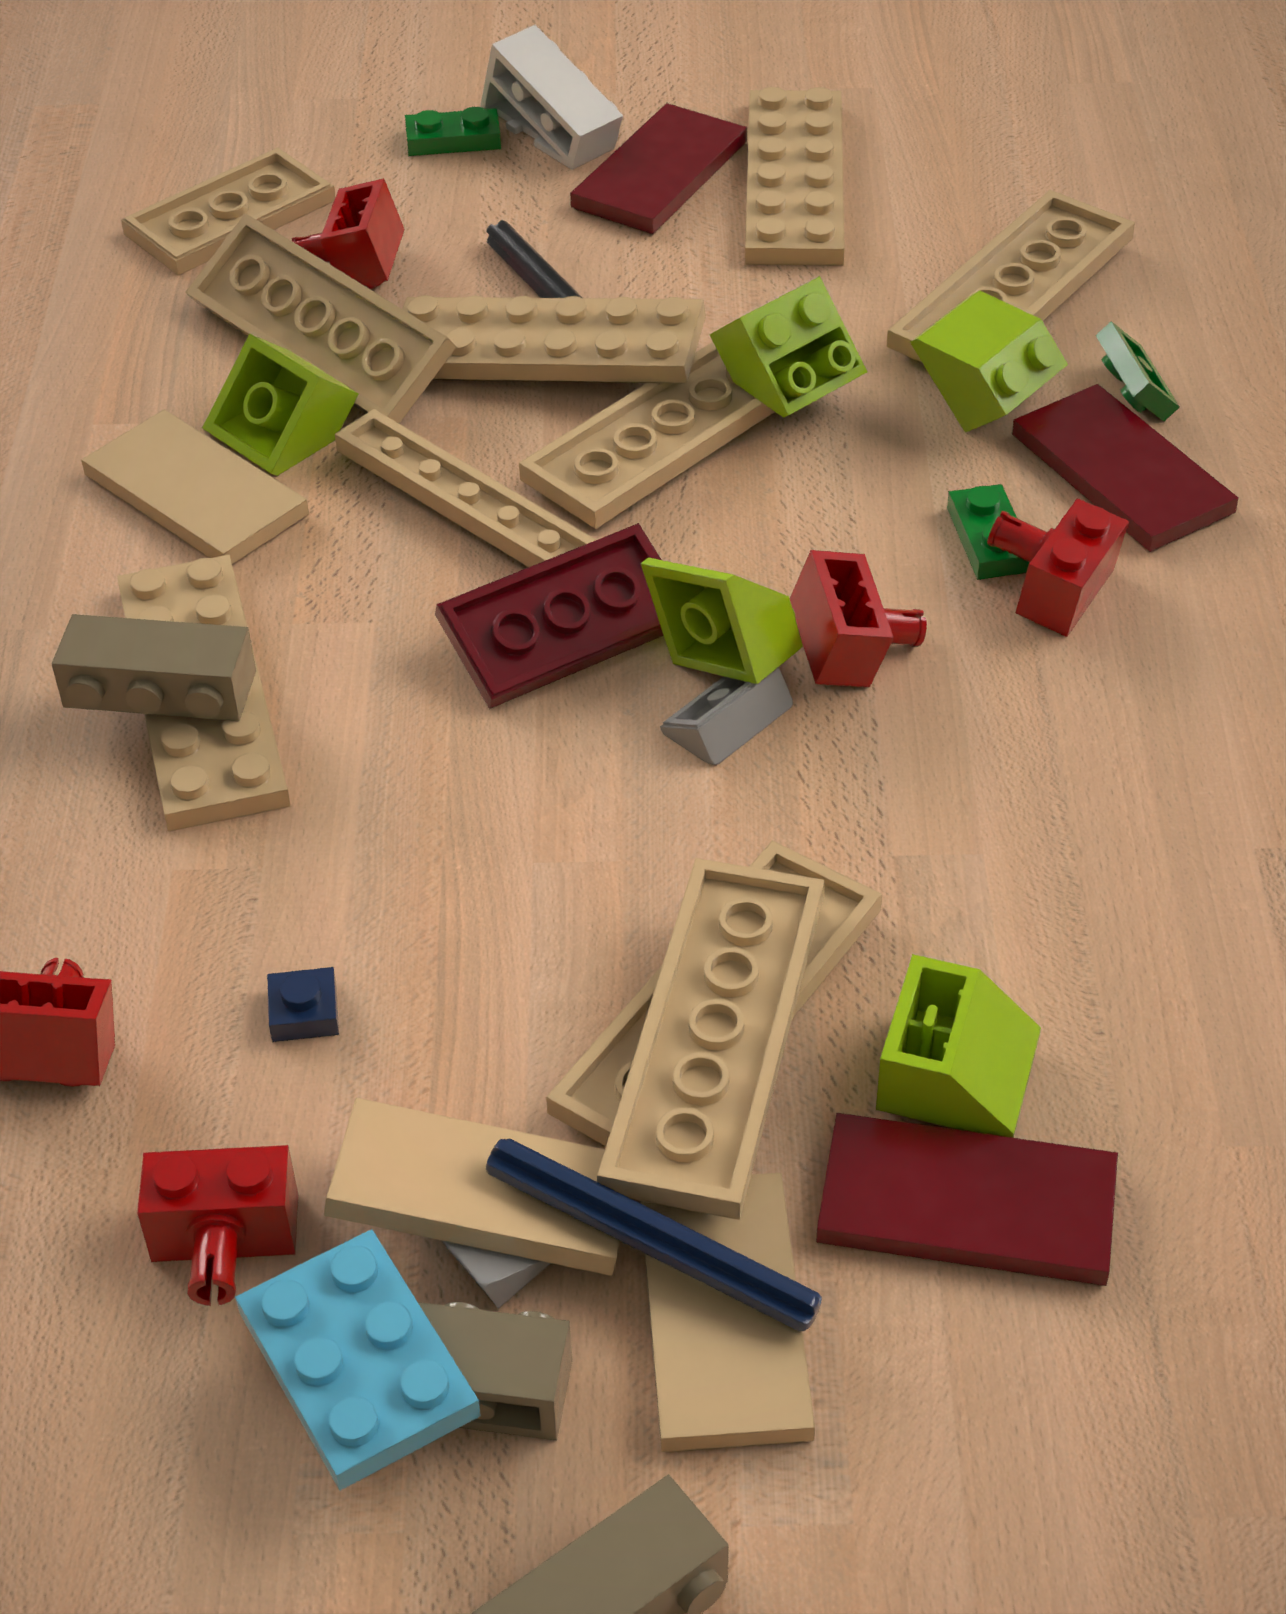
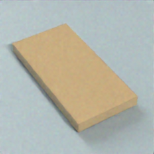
M276 148L121 220L123 233L174 273L180 275L208 262L245 213L275 230L334 202L336 197L335 187L280 148Z
M165 409L81 459L86 476L209 558L230 554L232 564L309 515L306 498Z
M355 1098L327 1193L324 1216L610 1276L613 1275L619 1240L489 1175L486 1171L488 1157L499 1139H512L597 1182V1174L605 1149Z
M782 1172L751 1175L740 1220L640 1201V1204L796 1281ZM645 1254L661 1452L814 1441L815 1423L803 1332L797 1331Z

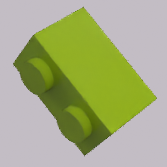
M980 290L970 295L910 341L965 433L1006 416L1068 365L1042 319Z
M249 333L202 428L269 473L278 476L335 441V433L341 430L359 393L290 350Z
M647 558L641 563L673 664L758 684L803 648L795 612L791 606L789 596L734 574L653 558Z

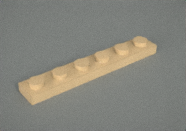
M375 409L335 433L336 447L339 453L528 567L596 540Z

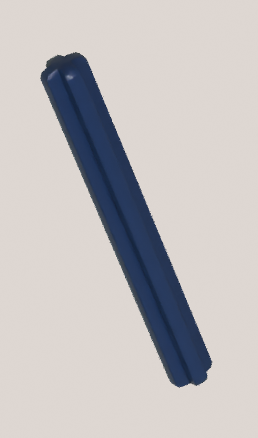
M499 1139L488 1157L486 1171L489 1175L797 1331L808 1330L819 1312L822 1297L818 1292L512 1139Z

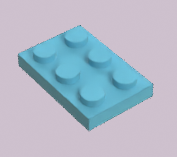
M372 1229L235 1296L243 1321L339 1491L481 1416L477 1396Z

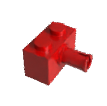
M383 178L339 188L323 232L304 237H294L292 242L326 263L329 262L331 266L365 287L372 289L388 281L405 229L386 181Z
M1079 498L1075 500L1056 528H1050L1048 532L1015 518L1006 511H1002L1000 517H997L992 526L987 544L1030 562L1015 613L1068 637L1114 571L1129 521Z
M810 550L789 599L795 612L797 627L814 682L820 685L870 687L891 644L919 647L924 642L927 630L926 617H923L924 612L921 609L883 608L865 554Z
M58 958L47 961L42 967L41 974L0 971V1081L24 1080L60 1083L65 1086H100L115 1048L112 980L84 978L83 971L79 965L66 958L58 975H55L59 965Z
M289 1145L143 1153L137 1215L151 1262L192 1260L187 1295L194 1302L211 1306L212 1283L218 1286V1305H224L234 1299L236 1294V1258L296 1254L298 1190Z

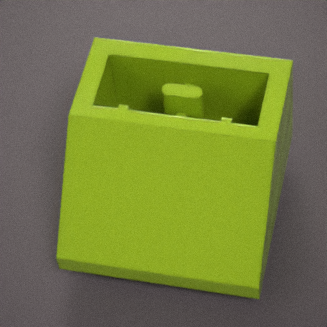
M820 276L709 334L733 382L783 418L867 373V369Z
M912 954L880 1057L876 1110L963 1131L1014 1138L1041 1027L980 969Z

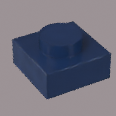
M334 967L267 974L268 1016L272 1042L339 1035L337 985Z

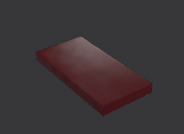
M666 103L570 193L571 208L654 234L747 142V127Z
M1095 384L1013 419L1012 435L1095 506L1128 520L1129 524L1126 532L1149 552L1236 513L1239 497L1099 384Z
M637 523L436 604L435 616L487 706L491 709L664 636L641 563L647 558L661 560L640 524Z
M836 1112L817 1225L816 1243L1107 1286L1110 1273L1118 1152Z

